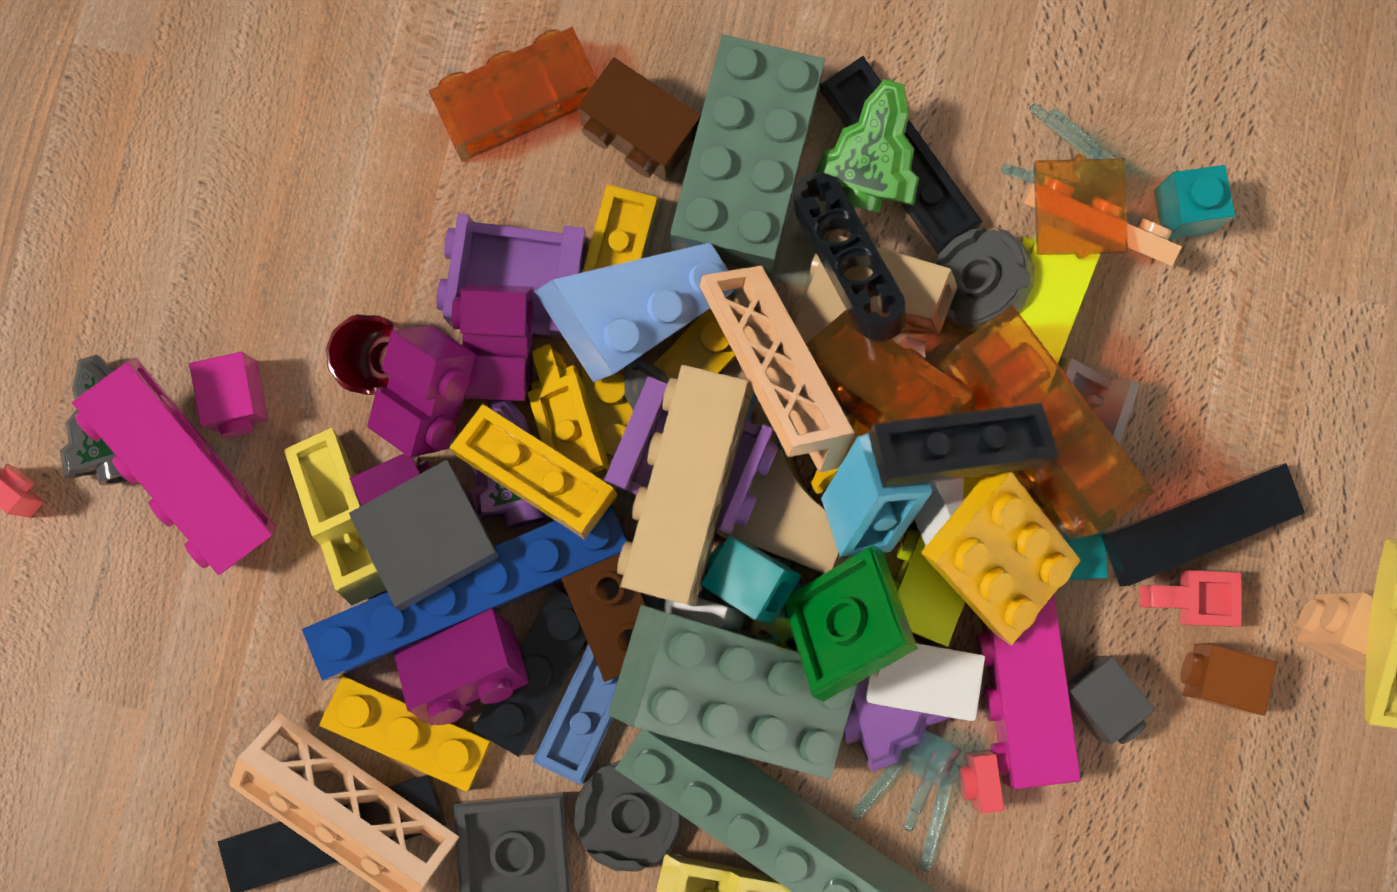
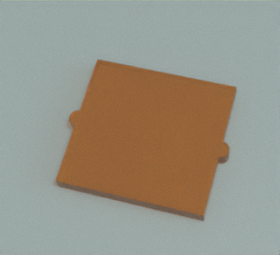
M1078 154L1073 159L1035 160L1033 165L1037 255L1076 254L1078 259H1084L1088 254L1128 252L1125 158L1085 159L1084 155Z

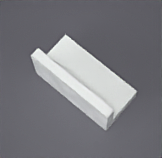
M916 644L917 650L881 669L877 677L874 675L868 677L865 697L868 703L973 721L977 716L985 656Z

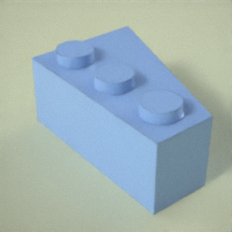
M710 242L553 279L534 291V293L591 380L596 382L615 374L710 309L699 287L702 275L728 271ZM736 289L722 292L726 298L727 296L735 292Z

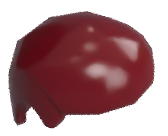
M356 314L348 317L334 328L325 350L328 370L338 384L348 391L364 395H375L377 389L386 388L390 376L382 370L391 331L403 329L398 322L382 316Z

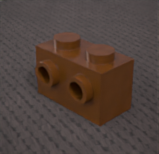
M613 57L577 107L580 123L583 126L582 132L589 140L604 149L612 145L626 155L625 162L636 172L647 178L654 174L665 182L694 143L701 117L700 114L615 57Z
M620 554L561 578L604 682L620 675L640 606H646L641 592L621 587L623 575L617 573Z

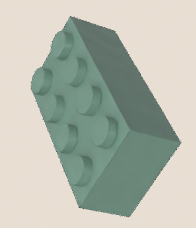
M722 34L670 232L672 251L711 242L724 264L741 268L762 265L766 274H773L794 184L796 183L821 84L825 58Z
M641 605L608 715L634 728L831 779L858 683L823 702L812 697L799 652Z

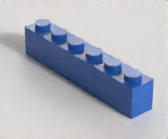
M611 503L585 540L557 521H553L495 546L494 548L499 555L498 558L401 612L394 607L387 592L302 629L321 680L338 679L342 675H347L393 655L395 650L490 608L496 611L563 582L561 578L620 554L628 539Z

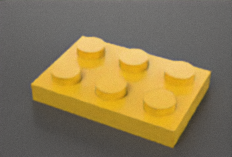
M1011 471L984 475L921 551V554L994 634L1011 646L1022 632L1033 624L1040 610L1057 589L1068 581L1072 571L1081 561Z

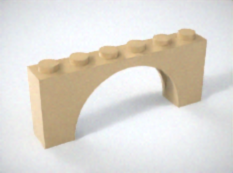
M831 233L828 241L838 243L849 238ZM876 247L905 299L906 323L903 330L922 331L939 335L958 288L952 270ZM815 254L810 270L812 281L805 297L800 296L796 301L791 319L819 368L834 353L864 337L854 325L817 254ZM856 266L848 269L843 275L850 280L860 281L869 278L873 272L867 267ZM876 296L870 299L871 312L876 311L880 317L889 315L881 312L876 303ZM757 398L752 409V422L759 426L765 424L772 427ZM773 429L770 441L778 444L776 433ZM779 447L767 476L757 472L748 493L758 498L746 527L735 524L731 535L716 529V533L725 539L731 536L747 541L774 558L819 575L825 574L852 556L839 555L825 509L814 500L804 485L794 456L788 457L785 450H779Z

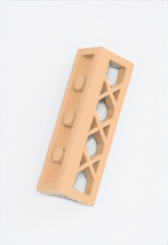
M762 265L702 275L699 287L787 456L792 457L809 453L819 472L839 468L855 432ZM736 289L732 301L726 299L722 292Z
M281 713L268 724L237 758L229 786L381 892H423L435 871L459 839L458 835ZM280 735L298 747L300 760L279 762L264 750ZM312 772H334L343 779L345 792L324 793L315 787ZM379 803L387 809L390 824L370 825L360 818L358 804ZM422 833L438 844L439 847L427 863L406 850L404 835Z

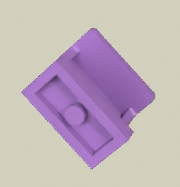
M458 213L456 228L449 227L446 233L444 255L446 259H451L448 279H440L438 285L437 309L443 311V318L452 327L451 312L454 297H460V290L469 284L534 287V291H536L553 279L582 273L588 249V238L585 228L564 226L563 233L478 223L472 221L469 214ZM534 293L533 337L566 341Z
M649 376L604 479L608 484L636 496L641 486L648 488L654 467L648 464L650 444L656 432L663 433L668 416V411L663 410V398L667 383ZM746 420L719 518L718 530L731 535L735 524L746 527L758 498L748 493L757 472L767 476L779 447L778 444L770 441L773 434L772 427L765 424L759 426Z

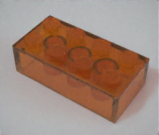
M1013 305L960 342L939 364L940 368L944 371L940 377L945 388L958 402L965 399L973 411L1036 403L1043 404L1059 457L1051 466L1011 472L1026 491L1032 488L1044 504L1041 510L1061 536L1066 534L1072 540L1100 533L1155 492Z

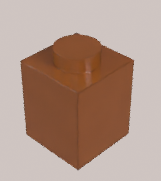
M1195 644L1193 652H1189L1186 655L1181 668V682L1185 684L1183 696L1244 713L1265 716L1277 662L1213 644Z

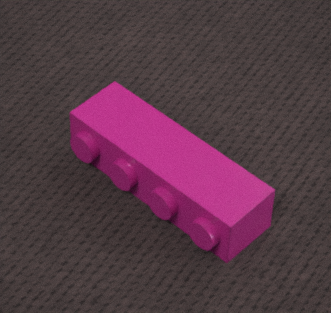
M137 357L124 363L71 402L79 411L75 415V419L82 430L94 441L103 439L116 455L112 458V462L118 472L129 483L135 484L139 482L152 497L148 502L151 510L166 526L170 527L173 524L177 526L188 539L184 544L187 552L202 568L206 569L208 566H211L219 576L273 535L276 527L275 523Z
M1054 594L1037 614L1033 624L1022 632L1012 646L996 636L981 619L983 633L976 635L977 654L985 656L984 666L988 667L990 688L983 690V702L988 721H995L998 743H991L990 752L996 754L999 776L1003 777V784L1013 789L1080 782Z

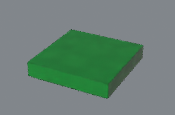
M873 545L791 593L784 605L812 697L823 702L918 649L884 553Z

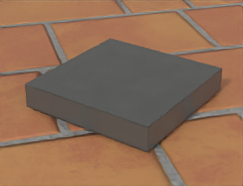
M448 460L437 464L349 512L394 607L400 612L499 557Z
M564 792L454 803L455 832L459 836L456 846L460 892H572Z

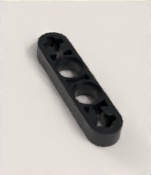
M816 172L803 176L794 184L793 188L796 217L854 325L863 337L870 340L886 341L893 339L902 332L906 323V303L901 290L839 182L833 176L826 173ZM814 197H818L822 202L826 201L827 211L820 212V206ZM834 229H844L852 234L849 239L838 243L830 242L823 237L827 232ZM856 266L867 267L873 272L869 278L860 281L850 280L843 275L848 269ZM876 296V303L881 312L889 314L888 316L880 317L876 311L871 312L870 299Z

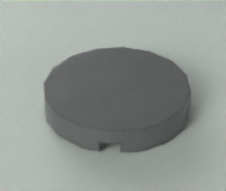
M985 228L971 229L954 238L939 253L934 264L950 268L958 286L945 318L953 326L970 332L990 330L1010 320L1024 306L1033 287L1034 264L1026 247L1009 231L998 229L999 231H987Z
M619 760L601 767L584 783L575 803L574 826L582 845L596 862L615 871L637 872L657 863L661 858L665 857V854H668L673 849L681 831L682 815L618 772L615 768L620 762Z

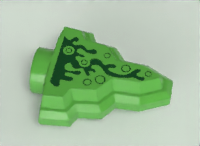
M884 79L865 101L859 122L842 129L834 149L823 151L816 172L833 176L839 182L851 205L854 207L880 212L883 200L898 201L908 205H913L915 202L919 177L911 170L914 148L904 135L910 114L905 85Z

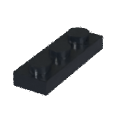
M1042 403L875 423L868 433L882 488L1051 466L1059 457Z
M557 588L553 589L520 646L529 684L513 690V694L501 702L486 704L472 728L473 731L518 757L522 755L587 642L568 594Z

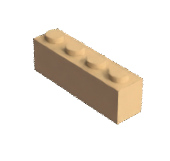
M681 365L678 379L670 378L663 398V410L668 411L663 433L656 432L654 434L648 452V464L654 466L648 488L640 487L634 502L632 517L635 520H639L633 542H625L618 561L617 573L623 575L621 587L696 607L754 392L747 380Z

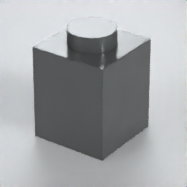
M1097 656L1067 681L1070 706L1099 741L1114 744L1116 741L1120 744L1129 742L1146 728L1147 724L1143 719L1155 710L1113 657Z

